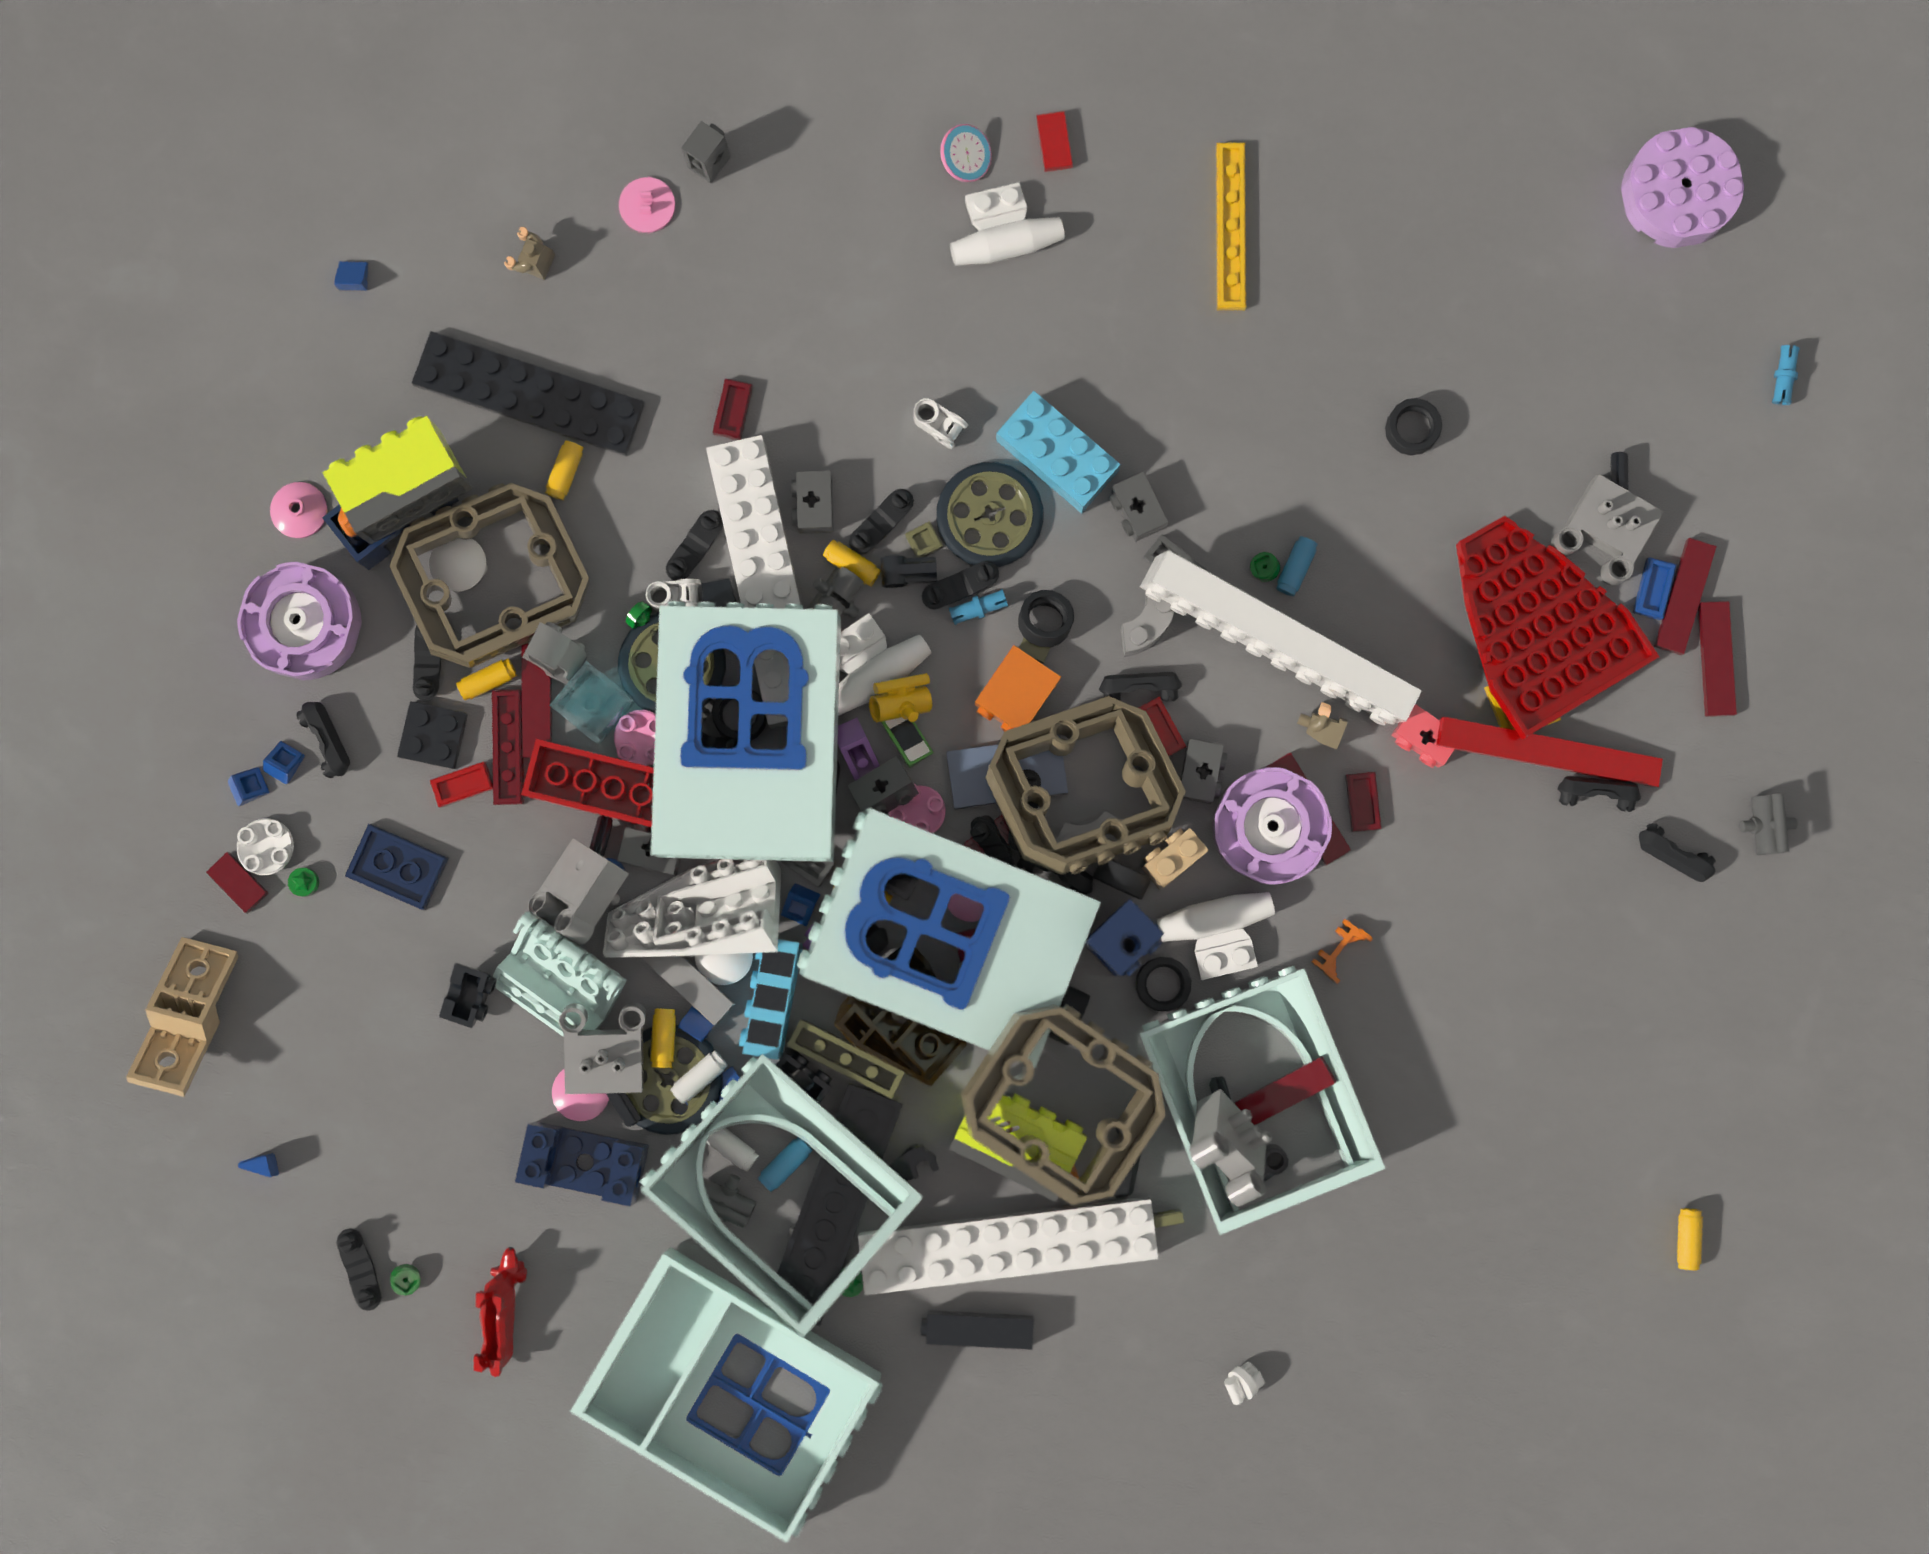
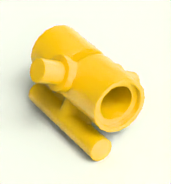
M924 673L874 683L873 691L875 694H879L869 698V711L874 722L877 723L901 717L908 719L910 722H915L918 719V714L930 712L932 709L931 693L926 686H922L930 683L929 675Z

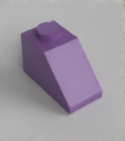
M857 717L838 726L837 744L855 780L880 766Z

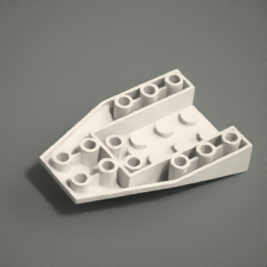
M722 859L688 869L608 912L603 955L605 958L778 952L782 869L776 860Z

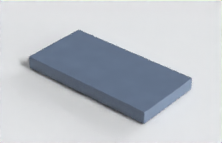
M998 745L946 752L954 809L997 803L985 777ZM1047 750L1018 760L1022 770L1031 769L1038 773L1041 778V787L1047 790L1050 796L1068 793L1063 756L1054 755Z

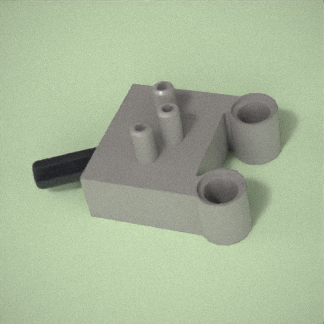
M1614 452L1611 454V480L1598 474L1590 481L1565 526L1555 534L1551 541V546L1565 556H1569L1582 546L1584 540L1611 555L1613 558L1607 561L1600 571L1602 580L1611 586L1618 585L1631 577L1634 571L1633 564L1664 512L1628 491V454L1625 452ZM1563 535L1571 538L1573 541L1572 548L1563 545ZM1613 564H1616L1619 567H1621V577L1615 576L1613 574Z
M630 1002L622 1008L618 1019L622 1029L582 1030L588 1020V1013L584 1006L577 1003L566 1006L559 1017V1025L564 1033L565 1094L606 1093L627 1127H631L641 1120L640 1114L627 1093L642 1092L644 1088L643 1025L646 1021L647 1012L642 1004ZM631 1010L639 1013L641 1020L635 1024L629 1023L625 1019V1013ZM569 1012L578 1013L581 1017V1023L571 1025L566 1020V1014Z
M1223 1076L1213 1077L1209 1083L1212 1094L1197 1101L1193 1143L1189 1146V1152L1194 1163L1199 1168L1203 1169L1215 1163L1231 1180L1226 1183L1227 1195L1235 1206L1240 1207L1264 1195L1266 1192L1264 1184L1266 1143L1271 1141V1134L1266 1130L1261 1132L1260 1128L1250 1121L1252 1119L1250 1111L1247 1109L1241 1111L1232 1102L1226 1079Z

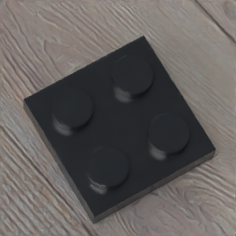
M410 701L397 757L455 770L468 714Z

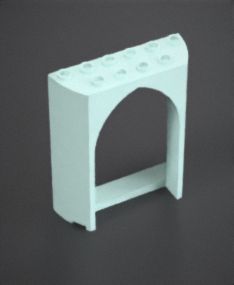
M1295 965L1278 971L1280 976L1268 979V976H1262L1247 982L1249 988L1241 990L1240 987L1226 990L1221 993L1222 998L1214 1001L1213 998L1209 997L1194 1003L1196 1009L1189 1012L1183 1008L1167 1014L1168 1020L1161 1023L1157 1019L1142 1025L1144 1031L1140 1033L1149 1059L1153 1063V1069L1158 1073L1160 1087L1220 1235L1385 1169L1305 969L1296 970ZM1233 1011L1253 1015L1278 1029L1294 1046L1304 1065L1320 1056L1323 1057L1337 1082L1316 1093V1096L1345 1165L1343 1169L1240 1210L1239 1207L1231 1202L1227 1195L1226 1183H1228V1180L1221 1169L1215 1163L1203 1169L1199 1168L1194 1163L1189 1152V1146L1193 1143L1197 1109L1193 1082L1196 1052L1203 1035L1212 1022L1222 1012Z
M762 1054L758 1060L753 1056L742 1068L745 1074L738 1082L732 1079L722 1090L721 1096L723 1098L718 1104L714 1101L710 1103L701 1114L703 1121L698 1126L692 1124L681 1136L683 1143L677 1149L672 1146L661 1158L663 1165L659 1170L655 1172L651 1169L640 1182L643 1185L641 1191L804 1337L923 1197ZM747 1123L765 1124L784 1129L810 1145L889 1216L813 1306L735 1237L717 1217L707 1197L702 1175L703 1153L709 1135L729 1126Z

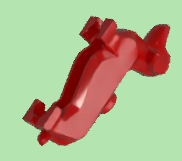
M508 1247L503 1252L499 1266L491 1268L490 1274L494 1278L485 1284L484 1291L476 1292V1307L481 1308L480 1325L483 1345L481 1353L474 1355L473 1371L482 1373L489 1368L490 1374L494 1378L501 1375L503 1367L513 1355L515 1285L517 1283H524L527 1277V1268H525L524 1262L518 1259L513 1247Z

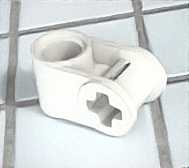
M919 400L914 407L915 424L950 449H953L955 446L954 441L961 430L968 427V423L964 419L948 411L934 400ZM928 408L933 411L934 416L929 420H924L919 416V411Z
M679 579L676 581L653 582L646 589V599L649 605L656 611H660V606H668L670 601L685 602V606L697 607L699 602L698 586L701 585V581L699 579ZM658 590L667 592V598L661 603H656L652 600L653 594Z

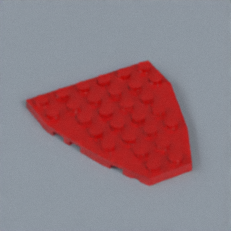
M1504 515L1460 540L1456 544L1464 603L1489 690L1523 740L1660 656L1630 611L1623 604L1616 605L1605 595L1607 591L1601 586L1596 588L1584 578L1586 573L1559 550L1551 545L1548 547L1533 539V533L1518 527L1516 522Z

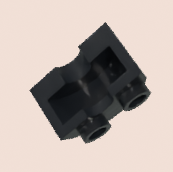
M455 963L449 981L450 988L444 998L439 1017L472 1028L477 1020L484 1021L489 1008L485 1002L488 994L491 995L493 993L497 979L491 977L489 973Z
M796 1051L792 1056L785 1052L776 1066L820 1104L832 1088L829 1084L832 1078L820 1069L814 1072L807 1067L809 1061Z

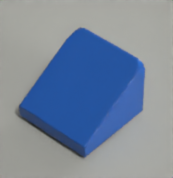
M339 262L334 279V285L338 290L367 291L368 262Z
M280 741L263 760V771L287 785L305 755Z
M259 767L231 775L228 779V785L238 806L245 805L270 793Z
M795 883L788 893L781 916L807 926L820 894Z
M692 1006L678 1027L695 1039L703 1042L714 1025Z
M273 1153L238 1163V1168L263 1176L274 1177L279 1175L276 1157Z

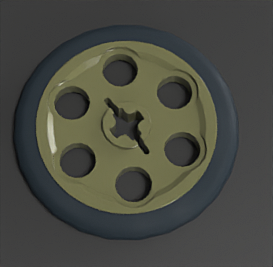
M981 462L957 472L947 482L937 504L936 522L944 543L958 558L972 565L983 561H990L997 567H1001L1022 558L1034 546L1041 533L1044 508L1038 490L1023 472L999 462ZM980 481L986 484L988 488L986 494L976 496L972 493L971 486L975 482ZM1005 485H1010L1015 489L1016 494L1010 500L1001 498L999 494L1000 489ZM962 503L966 504L970 508L969 515L965 518L955 516V506ZM986 508H990L991 511H998L995 514L994 521L990 522L989 518H982L985 515ZM1015 511H1021L1026 516V522L1021 526L1013 525L1010 521V516ZM974 529L980 533L981 539L978 543L969 544L965 541L964 535L968 530ZM998 533H1003L1009 538V543L1004 548H997L993 544V537Z
M659 613L650 615V620L646 625L637 626L635 630L631 629L621 644L618 656L619 677L629 698L640 708L655 714L657 694L649 693L647 684L650 680L657 679L658 645L653 642V635L659 631ZM723 648L709 653L705 659L709 665L708 670L703 673V682L706 686H721L726 671V654ZM642 653L649 654L652 659L651 664L646 668H639L636 665V658ZM712 698L705 699L702 703V707L705 706Z
M676 1025L672 1068L651 1067L652 1061H650L649 1054L652 1038L651 1027L643 1031L644 1070L648 1074L647 1081L644 1083L642 1092L627 1093L641 1116V1120L636 1125L649 1132L661 1135L680 1134L685 1132L692 1124L698 1126L703 1121L701 1114L711 1102L718 1103L723 1087V1072L694 1098L687 1101L688 1109L684 1114L675 1113L672 1104L677 1098L670 1090L674 1085L669 1084L665 1087L663 1085L664 1078L655 1069L664 1074L673 1072L674 1076L672 1079L676 1082L715 1049L706 1039L700 1042ZM684 1047L690 1048L694 1054L693 1060L689 1064H683L678 1059L679 1050ZM648 1095H654L659 1100V1107L653 1112L648 1111L644 1107V1100Z

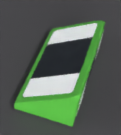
M902 717L881 722L909 768L934 753L915 722H910Z

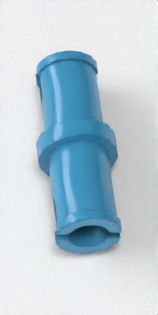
M1790 345L1781 346L1778 370L1774 372V378H1776L1774 398L1772 399L1774 404H1780L1782 393L1784 394L1782 405H1791L1794 380L1798 379V372H1796L1800 351L1798 346L1793 345L1790 357Z
M1000 589V591L980 598L974 596L972 601L950 607L949 611L954 625L978 616L980 619L984 618V614L1008 607V603L1003 589Z

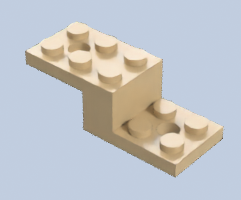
M181 937L145 1009L151 1027L127 1073L126 1078L129 1083L185 1097L219 1026L220 1021L215 1005L238 959L237 951ZM198 966L206 968V971L201 975L195 976L191 974L192 969ZM165 1057L175 1058V1062L171 1066L163 1067L159 1065L160 1061Z

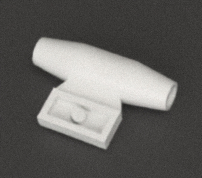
M1018 182L965 195V203L972 225L979 231L950 243V250L955 266L988 264L1034 253L1064 240L1065 234L1060 217L1025 219L1027 205Z
M869 613L841 631L840 671L848 675L839 683L838 716L868 703L871 696L879 695L873 691L874 683L907 677L932 653L923 637L918 634L887 648L885 634Z
M1270 892L1234 894L1186 906L1158 918L1157 924L1158 928L1164 933L1161 937L1162 942L1197 939L1194 953L1201 980L1258 967L1252 940L1243 928L1275 915V910Z

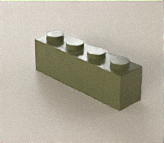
M804 1019L799 1020L787 1044L788 1047L891 1099L905 1072L853 1046L850 1042Z

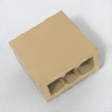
M1180 828L1165 840L1168 844L1166 848L1161 850L1157 847L1143 858L1146 864L1141 869L1159 890L1166 887L1209 851L1191 828L1185 832Z

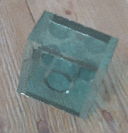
M586 661L552 701L550 706L591 740L600 745L617 725L619 719L627 713L635 702L631 696Z

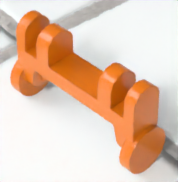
M1346 919L1342 923L1350 931L1347 933L1342 928L1337 927L1335 932L1343 940L1333 953L1328 955L1321 949L1317 953L1326 962L1322 965L1314 958L1311 961L1312 964L1323 971L1336 984L1340 982L1336 973V958L1344 947L1349 943L1359 940L1364 941L1366 939L1369 942L1373 940V937L1361 928L1358 929Z

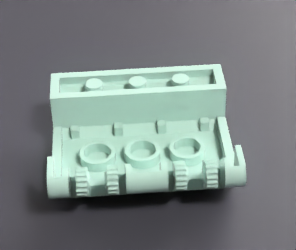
M526 911L519 919L513 931L515 934L519 931L520 933L510 954L497 966L493 974V978L497 979L495 988L563 1037L564 1033L559 1025V1017L564 1008L573 1003L581 1004L587 1010L588 1020L582 1030H598L611 1012L627 980L598 960L593 954L556 932L554 927L549 925L548 922L533 912ZM569 1012L566 1014V1020L571 1025L581 1023V1017L578 1013Z

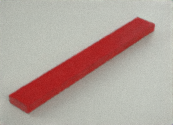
M1449 717L1440 718L1436 744L1439 747L1618 781L1632 782L1650 787H1659L1663 758L1538 734H1531L1522 740L1516 730Z

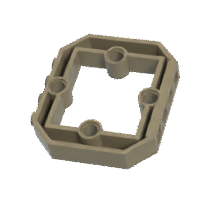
M500 483L491 487L488 490L489 492L479 497L478 495H471L456 507H443L435 512V516L428 519L421 517L413 521L409 527L404 528L390 563V569L431 655L472 668L530 642L540 622L543 624L551 622L562 628L576 621L590 585L589 577L550 496L513 483L507 485ZM523 511L534 534L530 537L527 544L529 558L533 564L539 567H550L563 596L526 612L519 607H508L499 615V624L458 642L444 613L450 607L452 601L449 587L440 579L429 580L418 556L458 538L472 539L481 528ZM462 517H469L473 520L468 527H461L457 524ZM543 544L547 545L550 551L545 555H539L534 551L535 548ZM437 590L444 593L440 601L433 602L428 599L433 591ZM512 618H518L522 622L521 626L514 630L509 629L506 623Z
M1110 696L1004 731L985 777L1022 858L1061 875L1068 872L1077 874L1087 869L1090 864L1096 862L1100 865L1111 861L1115 855L1123 852L1125 855H1129L1148 843L1153 846L1165 841L1186 792L1147 712ZM1113 728L1127 756V760L1122 768V778L1131 787H1142L1152 809L1123 820L1107 819L1103 821L1098 829L1057 843L1045 819L1051 803L1050 795L1042 787H1030L1018 760L1047 750L1057 756H1066L1072 752L1077 740ZM1062 734L1066 736L1068 740H1062L1057 735ZM1133 766H1139L1144 771H1137ZM1034 802L1038 804L1040 808H1032L1029 806L1028 803ZM1105 834H1111L1115 836L1117 841H1111L1107 839Z
M1066 1004L1064 1008L1051 1005L1014 1013L961 1092L969 1136L1071 1205L1113 1196L1166 1114L1158 1073L1151 1069L1153 1063L1140 1054L1134 1058L1126 1052L1129 1048L1126 1044L1115 1037L1112 1041L1102 1036L1105 1032L1104 1029L1092 1021L1086 1025L1078 1019L1081 1014ZM1047 1028L1080 1050L1082 1058L1087 1063L1097 1068L1108 1069L1137 1089V1092L1118 1120L1106 1118L1097 1125L1096 1137L1101 1143V1147L1079 1180L1049 1160V1149L1042 1140L1033 1135H1026L1017 1139L988 1119L1011 1083L1014 1085H1024L1032 1079L1034 1066L1028 1057ZM1098 1044H1102L1104 1047L1103 1055L1098 1059H1094L1092 1056L1093 1048ZM1016 1061H1021L1023 1065L1022 1072L1017 1076H1012L1010 1073L1011 1065ZM1118 1127V1138L1109 1142L1107 1138L1108 1132L1112 1128ZM1031 1145H1037L1038 1153L1035 1158L1026 1159L1025 1152L1027 1148Z

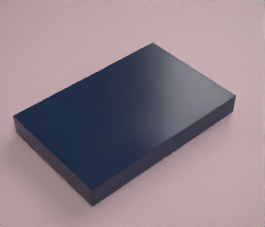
M368 823L345 877L425 911L449 858Z

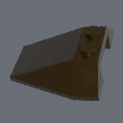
M901 947L885 959L890 961L896 960ZM915 947L909 960V967L912 970L937 979L929 961ZM851 995L840 1005L834 1022L837 1029L853 1046L905 1072L908 1076L929 1087L936 1082L967 1045L966 1041Z

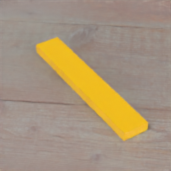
M1217 143L1216 145L1217 310L1246 309L1245 143Z

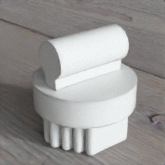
M1246 1362L1240 1367H1235L1229 1372V1378L1224 1381L1234 1405L1241 1404L1244 1398L1252 1399L1258 1393V1389L1265 1384L1261 1372L1250 1362Z

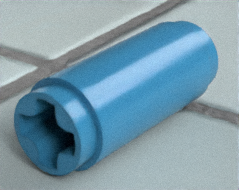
M1300 536L1298 541L1295 542L1277 581L1276 589L1292 597L1299 591L1317 551L1318 544L1315 541Z
M801 1138L793 1139L760 1172L758 1180L772 1192L810 1156L813 1149Z

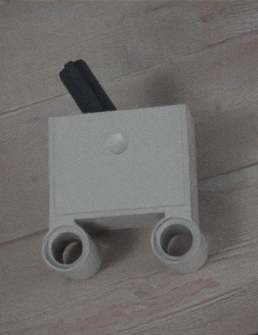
M599 816L597 818L589 848L574 838L571 840L540 889L531 897L528 903L529 912H533L548 922L549 925L554 926L556 932L578 945L586 943L591 938L595 925L610 903L612 905L619 903L620 896L617 892L629 875V873L604 858L613 826V820L610 817Z

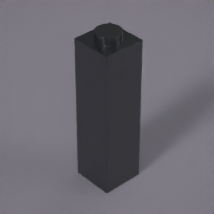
M928 1310L927 1318H922L921 1336H926V1344L1033 1349L1034 1317L1032 1315Z

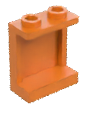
M1013 645L976 699L975 705L978 707L976 712L989 721L995 718L1001 722L1000 728L1004 731L1031 723L1051 692L1060 682L1061 676Z

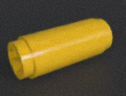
M568 440L564 441L546 484V495L564 501L582 458L584 447Z
M833 539L823 553L827 561L838 568L844 567L858 576L864 582V585L867 584L871 587L881 573L877 565L840 541L837 542Z
M507 658L460 679L461 681L457 682L456 685L462 698L466 701L513 680L517 673L510 659Z
M675 1009L654 1010L651 1038V1067L672 1068L676 1029Z
M1680 1208L1677 1242V1262L1680 1269L1700 1270L1703 1232L1702 1210Z

